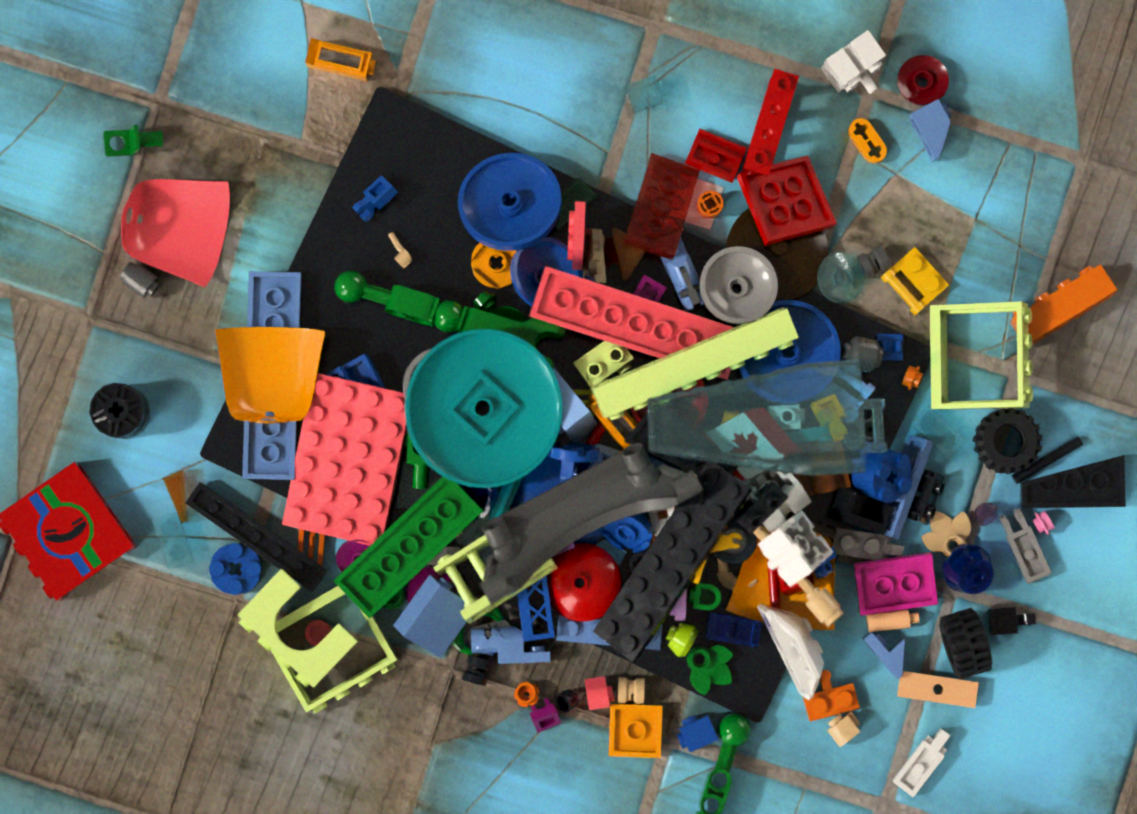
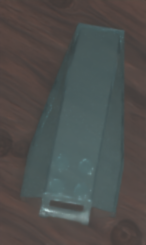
M859 360L804 363L777 369L771 373L755 374L740 380H728L713 386H702L686 392L679 391L647 399L649 451L654 453L762 470L805 475L864 473L866 472V453L887 452L883 427L885 400L881 398H863ZM864 409L872 410L874 442L866 443Z

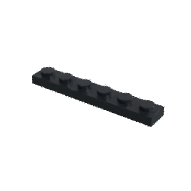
M199 482L185 502V504L278 569H283L294 580L311 592H314L328 571L202 482Z

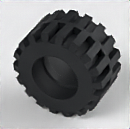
M1015 408L994 411L980 421V425L975 429L976 435L973 436V442H975L974 451L978 453V460L981 463L983 462L987 469H992L1000 474H1011L1027 469L1031 466L1032 462L1037 460L1039 457L1037 454L1042 449L1040 441L1043 439L1042 435H1039L1038 430L1040 427L1038 424L1035 425L1033 422L1034 418L1031 415L1027 416L1026 412L1022 410L1018 411ZM1002 426L1015 428L1021 436V448L1013 456L1001 455L994 446V434Z
M968 608L940 617L939 627L942 641L956 676L961 680L990 671L992 669L991 650L978 614L972 608Z

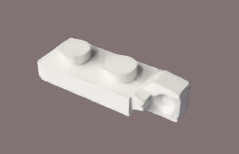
M941 728L933 738L928 735L917 746L892 779V782L914 797L945 757L944 754L947 749L943 745L950 735Z

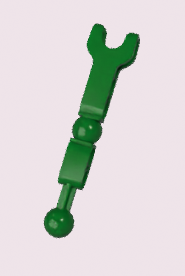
M347 270L341 273L335 280V293L339 299L345 302L354 303L364 298L386 305L385 311L391 315L431 327L435 325L443 332L453 333L457 331V333L477 329L498 330L515 335L536 348L538 342L546 337L562 338L567 329L533 317L528 321L519 322L464 306L463 309L455 301L446 300L441 302L438 297L399 285H393L390 291L367 284L363 275L357 271ZM544 356V358L547 360V362L553 370L554 365L552 360Z
M729 714L719 724L718 733L723 743L715 768L706 777L699 800L700 811H696L695 814H721L731 786L732 779L729 773L737 747L746 743L751 735L750 722L741 714ZM716 773H723L726 777L725 784L719 788L715 787L712 783V777ZM708 798H715L718 802L717 810L712 813L707 812L704 808V803Z

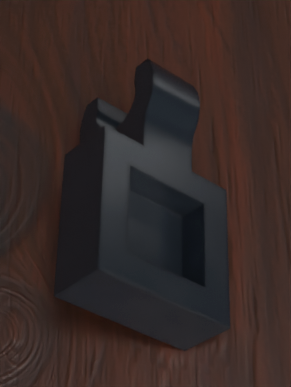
M1015 607L988 609L991 635L1018 633L1017 625L1036 624L1034 613L1016 615Z

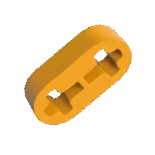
M863 118L854 120L848 128L850 139L868 163H880L887 154L884 142L868 120ZM858 124L859 127H866L864 134L867 140H864L861 134L857 136L854 134L856 130L855 125ZM868 142H870L874 148L879 147L881 149V151L878 153L880 156L879 158H877L875 155L871 157L869 156L868 153L871 149L867 144Z

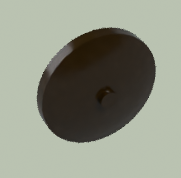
M750 209L743 212L734 222L725 244V248L742 246L754 249L769 260L778 280V291L775 301L798 300L807 295L821 280L828 263L829 248L824 231L765 246Z

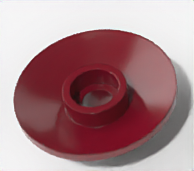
M919 55L908 59L901 66L897 76V85L901 95L907 101L916 105L924 106L937 99L940 100L946 93L949 84V75L945 66L938 59L927 55ZM919 80H925L927 85L924 87L919 86Z

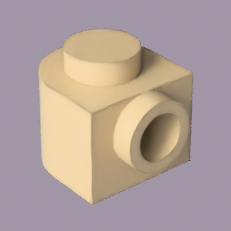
M852 712L843 717L838 714L828 722L830 728L827 729V732L838 746L841 747L860 733L857 726L861 723Z

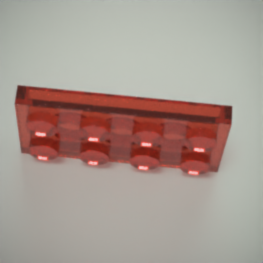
M651 153L623 243L673 260L700 170Z

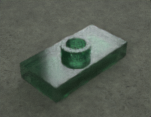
M580 177L561 193L562 209L555 225L558 231L569 223V211H575V202H586V207L597 197Z

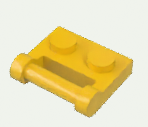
M916 247L910 250L880 277L884 283L888 282L911 308L910 312L914 316L949 286ZM898 271L923 296L920 301L895 276Z

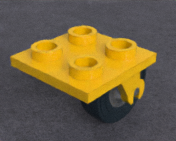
M734 517L710 553L713 552L719 560L725 563H742L754 553L757 545V536L754 533H749ZM706 560L691 582L699 584Z

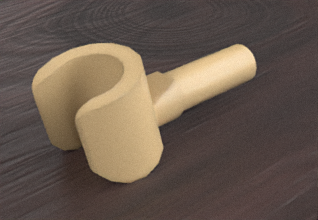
M391 232L388 236L399 252L394 259L403 268H406L411 263L412 257L401 246L394 232Z

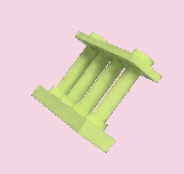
M485 535L454 555L447 554L438 560V565L433 568L440 576L447 572L465 602V608L460 613L464 620L471 624L558 569L554 560L550 558L521 589L493 604L489 603L486 595L480 599L474 598L456 569L457 565L469 559L483 581L486 566L478 552L490 545Z

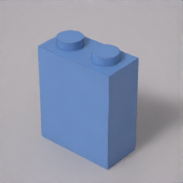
M429 575L393 626L405 638L441 658L467 622L460 613L465 608V602L459 592L452 589L454 585L443 577H440L438 580Z

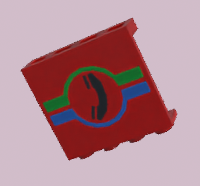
M74 461L0 513V528L6 535L10 534L15 541L13 546L21 557L26 556L30 562L27 565L30 572L35 578H41L45 584L42 586L44 592L50 599L54 598L56 601L64 599L67 593L123 554L130 553L137 548L79 462Z

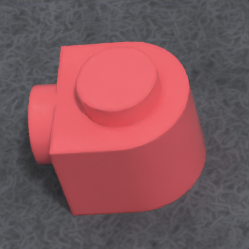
M605 676L584 679L589 711L609 708V702L614 701L612 686L606 685Z

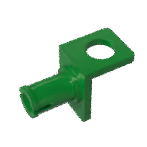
M138 124L133 125L129 130L103 132L106 157L134 156L140 150V147L163 146L161 130L139 132ZM114 136L121 137L124 140L123 149L119 151L112 149L110 139Z
M408 434L407 464L413 465L412 488L427 489L429 488V465L419 454L414 452L413 443Z

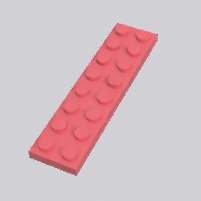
M547 266L544 268L529 315L530 317L657 358H662L734 328ZM730 367L720 370L721 375L717 377L728 380L731 371Z

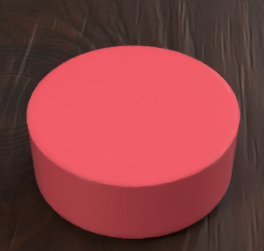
M314 620L305 629L306 640L310 644L317 646L331 632V628L323 620Z

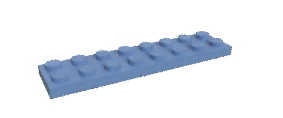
M249 271L247 327L300 328L302 273ZM266 412L265 415L274 416V412ZM261 419V420H263V421H273V420H275V419ZM244 421L242 479L295 480L297 421L282 423Z

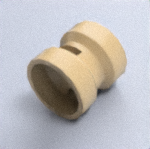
M618 677V703L634 701L636 704H644L645 678L628 680L626 677Z

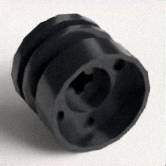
M112 383L103 386L94 394L90 402L89 414L93 425L99 432L117 439H129L137 436L146 428L150 420V406L147 398L141 391L126 384ZM117 404L124 408V412H120L119 417L112 412L113 409L117 408Z

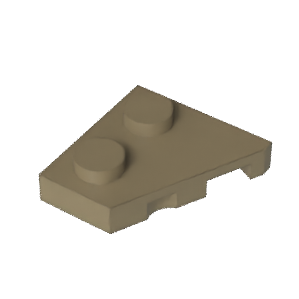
M585 228L583 279L596 283H606L603 249L605 238L602 234V229Z

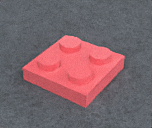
M575 202V211H569L567 260H572V270H583L586 202Z

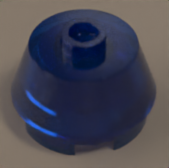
M969 543L960 544L951 550L952 554L948 557L946 563L943 562L942 570L945 581L956 592L979 594L985 591L993 581L994 571L991 556L981 546Z

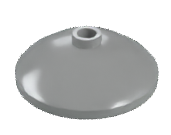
M735 246L717 252L708 260L700 276V293L705 306L717 318L728 323L746 324L756 321V319L764 316L769 311L777 296L778 280L772 264L761 253L748 247ZM738 285L741 288V291L739 293H735L732 290V286Z

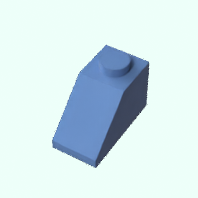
M939 99L914 111L908 117L932 162L936 161L941 155L951 122L949 119L951 113L945 103L941 104Z

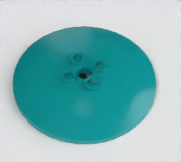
M491 329L469 330L441 341L418 363L406 391L405 421L408 434L415 449L422 459L438 474L465 486L477 488L497 487L524 477L534 470L548 455L556 441L561 426L562 396L559 383L551 366L544 356L528 342L503 331ZM481 400L486 401L489 405L488 413L483 416L478 415L475 411V405Z

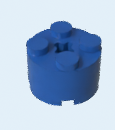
M876 444L870 445L860 452L858 456L861 458L858 465L854 463L852 468V482L856 490L885 503L893 502L911 490L910 458L907 455Z

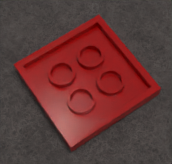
M808 155L772 164L769 176L751 170L740 172L737 176L765 246L834 228L837 224Z

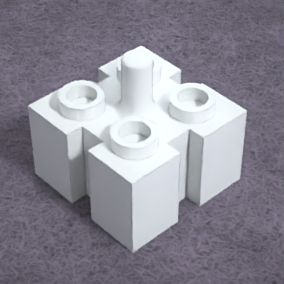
M869 30L851 41L850 44L828 57L824 61L821 70L838 94L844 89L847 93L859 85L860 81L869 94H871L878 87L870 77L876 74L880 67L883 66L882 60L886 54Z
M782 462L754 478L742 481L753 489L744 504L750 499L755 503L758 499L754 495L766 482L770 483L772 480L789 497L762 523L769 533L786 521L785 517L788 513L792 511L796 514L811 503L800 482L791 472H788Z
M802 510L781 524L758 544L764 556L769 559L768 567L771 570L778 568L780 577L790 587L811 573L833 553V550L823 537H817L812 530L814 525Z

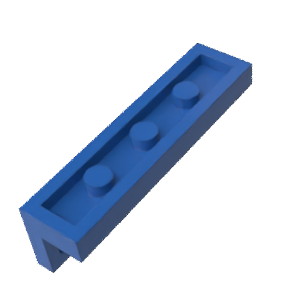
M546 575L537 581L535 585H531L533 588L530 592L529 587L517 594L523 642L555 637ZM541 581H542L543 591L537 587V586L540 584ZM535 589L544 596L545 601L539 610L532 607L530 602V596ZM544 608L546 609L547 617L541 613ZM532 611L536 613L534 617H532ZM538 616L547 621L549 633L535 635L533 622Z

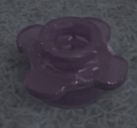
M992 502L983 503L975 509V513L971 518L980 523L981 526H986L998 517L996 511L998 507L997 505L993 506Z

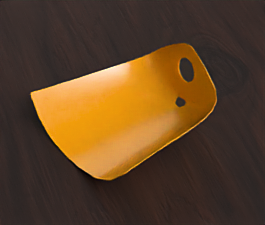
M235 327L215 330L226 402L231 415L235 419L257 423H282L300 421L307 415L314 394L325 331L287 327ZM266 412H274V416H266L265 414ZM261 419H275V420H273V421H263V420H261Z
M815 533L817 537L822 536L826 543L833 547L828 537ZM757 537L755 551L742 564L726 610L742 617L764 622L757 606L760 604L770 606L768 558L764 556L762 549L759 547L758 544L761 541ZM833 558L829 562L832 564L834 572L817 579L814 570L811 573L814 579V587H818L820 590L826 588L834 597L835 561ZM754 579H757V583L753 587L748 586ZM779 584L780 606L782 610L795 613L801 618L805 617L810 623L812 630L835 629L834 623L828 627L825 623H821L805 605L809 601L806 598L807 594L805 592L787 596L781 592Z

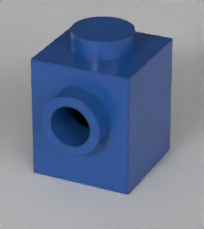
M693 715L682 720L683 725L679 726L681 733L676 734L682 749L687 747L689 752L718 740L708 715L700 718Z

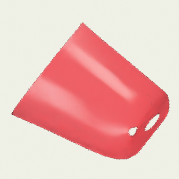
M151 179L138 183L129 196L122 212L121 236L122 247L125 252L140 262L205 288L214 274L225 238L230 205L229 182ZM129 208H132V219L130 223H127L126 215ZM139 214L143 217L141 223H137Z

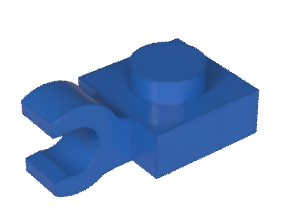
M381 175L363 192L365 197L356 202L353 209L358 214L361 213L360 217L367 222L373 217L375 207L380 210L398 192Z

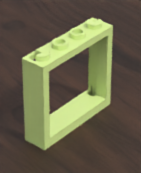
M999 302L930 305L931 409L1030 408L1029 402L1033 400V388L1029 386V376L1033 373V364L1029 360V349H1032V335L1028 334V323L1032 321L1031 308H1028L1027 303ZM1017 312L1018 399L948 401L947 315Z
M338 586L276 621L277 632L279 633L342 597L345 593ZM361 610L387 657L312 701L302 683L295 677L297 674L291 666L286 669L277 660L306 712L313 710L315 714L328 706L326 701L335 696L338 701L350 694L348 688L358 684L359 687H362L373 680L371 675L380 670L383 675L396 667L393 662L397 661L398 657L374 615L369 619ZM271 648L270 650L276 659L279 654Z

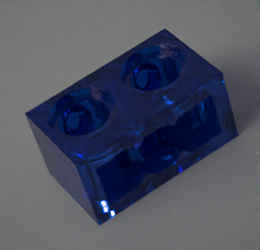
M709 612L705 638L758 648L763 622Z

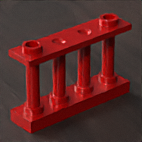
M774 68L741 172L751 170L769 176L799 79L798 75Z

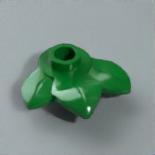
M720 645L709 649L703 646L692 648L687 654V664L692 669L690 674L692 686L700 694L706 695L711 683L717 685L731 684V672L725 663L732 658L733 653ZM702 654L704 656L702 664L695 662L696 655Z

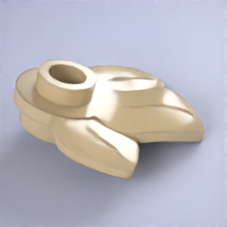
M936 511L933 519L930 520L932 532L922 535V541L930 551L942 552L947 558L957 559L966 551L967 544L965 539L971 532L970 520L965 512H961L951 519L947 515ZM951 541H955L958 545L955 551L949 549Z

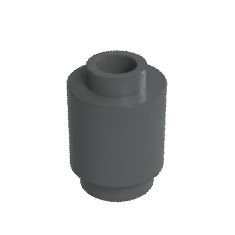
M130 262L119 277L124 281L123 284L142 298H145L147 295L152 297L160 286L157 283L159 277L139 263L134 264Z

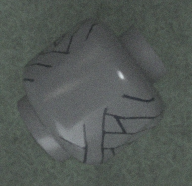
M855 336L849 343H845L842 357L846 359V364L850 369L871 372L875 367L878 368L880 366L883 349L879 347V343L874 339Z

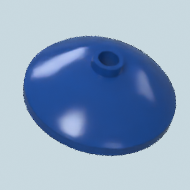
M545 237L530 247L515 251L510 266L511 280L518 295L531 307L540 284L537 277H542L545 266L583 278V270H572V260H567L568 246L554 238Z

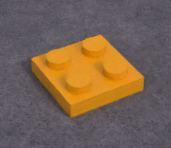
M610 703L608 756L661 758L662 705Z

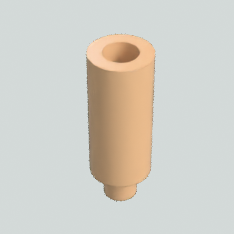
M908 609L866 615L867 629L870 633L910 628V624L919 623L918 612L909 613Z

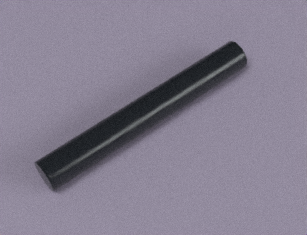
M1077 436L1033 462L1027 469L1011 475L1015 484H1018L1083 445L1081 439Z

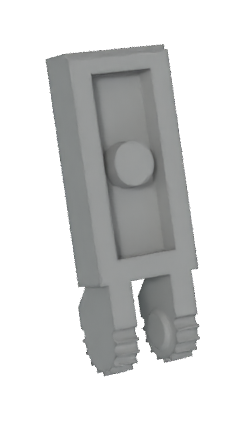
M1020 508L1013 510L1021 530L1013 533L1010 522L1005 515L1000 516L999 521L1007 535L1006 540L1025 582L1029 584L1052 573L1031 526H1028Z

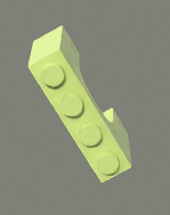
M281 569L237 614L241 618L239 624L249 633L254 630L260 636L257 641L266 650L269 651L271 648L279 654L276 659L286 669L291 666L298 673L295 677L306 688L309 684L314 688L358 641L338 623L312 649L296 650L287 646L278 635L276 627L277 617L283 606L302 587Z

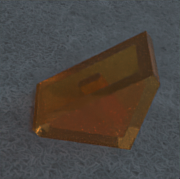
M614 228L611 230L622 281L626 282L633 274L648 247L618 228Z

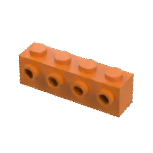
M1101 264L1095 268L1092 265L1086 267L1079 272L1080 277L1073 281L1070 278L1066 279L1057 286V291L1052 294L1045 292L1035 299L1036 303L1029 307L1032 311V321L1028 323V334L1032 335V345L1116 294L1117 288ZM1013 312L1014 317H1012L1010 324L1017 333V312Z

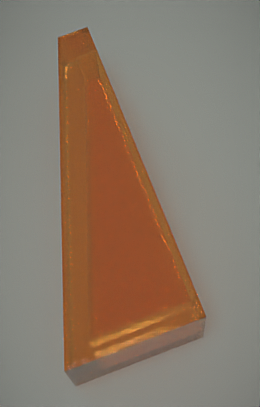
M181 470L163 478V481L181 523L188 522L187 504H185L187 501L185 474Z

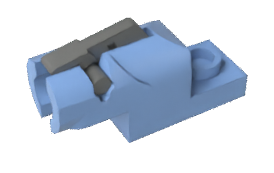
M679 232L656 241L655 246L684 311L693 310V306L698 303L700 307L705 305L700 293L699 276L690 255L685 249Z
M507 620L471 628L472 653L494 656V653H498V664L550 662V651H545V646H530L529 651L524 652L522 630L514 626L511 627Z

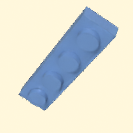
M908 435L902 454L910 458V480L912 481V487L908 493L888 503L893 505V509L884 532L885 536L899 540L934 442Z
M559 614L556 641L609 645L593 632L601 618L580 622L567 619ZM662 625L645 649L660 650Z

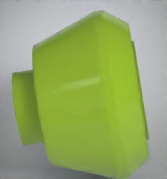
M679 623L677 627L672 625L665 639L669 640L668 647L677 657L686 656L697 637L698 630L695 625Z

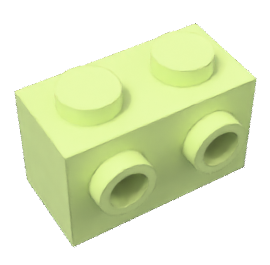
M603 341L573 362V365L590 388L609 380V377L616 372L621 375L632 367L630 362L634 358L626 347Z

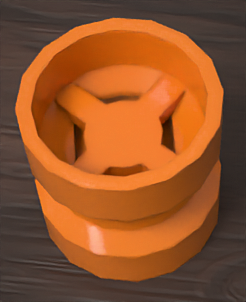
M715 191L704 192L700 195L697 202V211L705 219L716 218L723 208V199Z

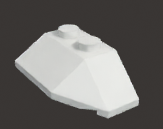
M764 604L758 605L757 608L799 694L807 700L812 699L822 674L824 661L821 657L823 650L817 640H813L810 634L813 631L810 623L805 617L801 618L795 613Z

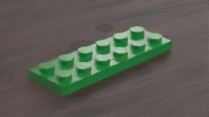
M442 477L336 577L334 582L370 619L483 512V509L458 483Z

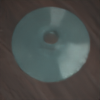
M835 252L823 259L818 269V286L822 294L834 303H847L854 300L861 292L864 283V274L858 260L846 252ZM844 273H845L846 276H847V280H846V281H844V279H843V274H844Z

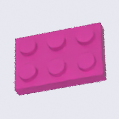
M931 552L853 563L859 613L861 616L938 605Z

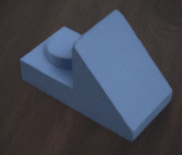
M872 632L867 633L862 640L895 678L899 679L902 677L905 639H900L887 650L885 647L888 643L879 633L876 635Z

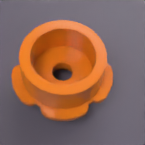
M909 366L905 373L902 385L907 386L908 390H911L913 386L918 388L921 383L923 373L919 371V366L917 368Z
M522 682L515 689L514 698L518 700V704L522 707L533 706L539 700V689L535 684ZM526 692L529 693L528 697H525Z

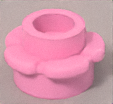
M1045 511L1039 514L1035 513L1036 518L1032 521L1040 534L1045 532L1049 535V531L1055 528Z

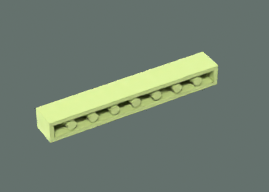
M782 307L756 319V321L736 326L590 388L601 415L604 418L609 417L610 420H614L625 415L624 410L634 407V410L649 405L648 400L658 397V400L673 395L672 390L679 387H682L683 390L689 389L697 385L696 380L703 377H706L707 380L713 379L721 375L720 370L727 367H730L731 370L737 369L745 365L744 360L754 357L755 360L761 359L769 355L768 350L778 347L779 350L793 345L792 340L799 337L788 309Z

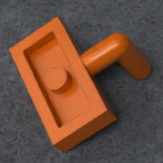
M823 669L820 677L823 691L815 692L810 700L803 697L809 721L859 709L860 706L854 684L849 683L833 688L830 680L831 673Z

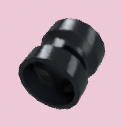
M468 654L466 661L468 667L463 672L461 680L486 686L488 681L487 671L491 669L493 661ZM473 667H476V668H479V669H483V670H482V671L476 670V669H473Z

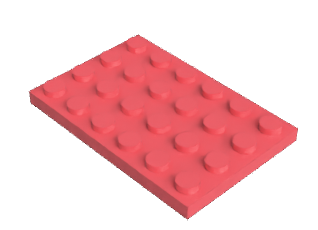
M317 373L312 403L307 415L303 418L295 457V480L290 482L282 525L349 541L364 540L370 544L365 542L357 543L369 546L387 530L407 433L403 392Z

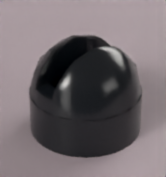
M570 689L563 690L555 698L558 707L564 712L574 709L579 700L577 693Z

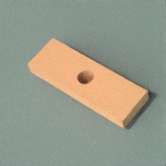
M903 671L902 677L899 678L897 696L975 708L979 682ZM939 684L941 686V692L935 694L933 691V687Z

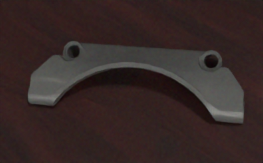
M642 443L631 444L619 453L483 524L482 531L494 554L487 557L483 581L479 584L489 603L493 604L521 589L545 562L586 534L625 517L674 507L702 492V487L692 470L686 473L663 464L655 467Z

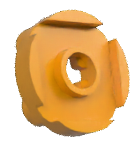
M479 243L475 247L471 258V267L475 278L488 288L502 289L513 284L510 266L516 250H496ZM499 256L502 257L501 263L504 266L501 269L498 267L492 269L490 259L492 257L496 259Z

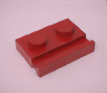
M699 128L685 164L733 183L747 148Z

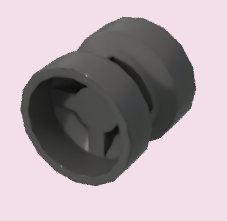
M880 245L873 248L868 254L862 253L856 256L859 267L866 279L875 276L876 272L880 270L886 271L891 268L890 261Z

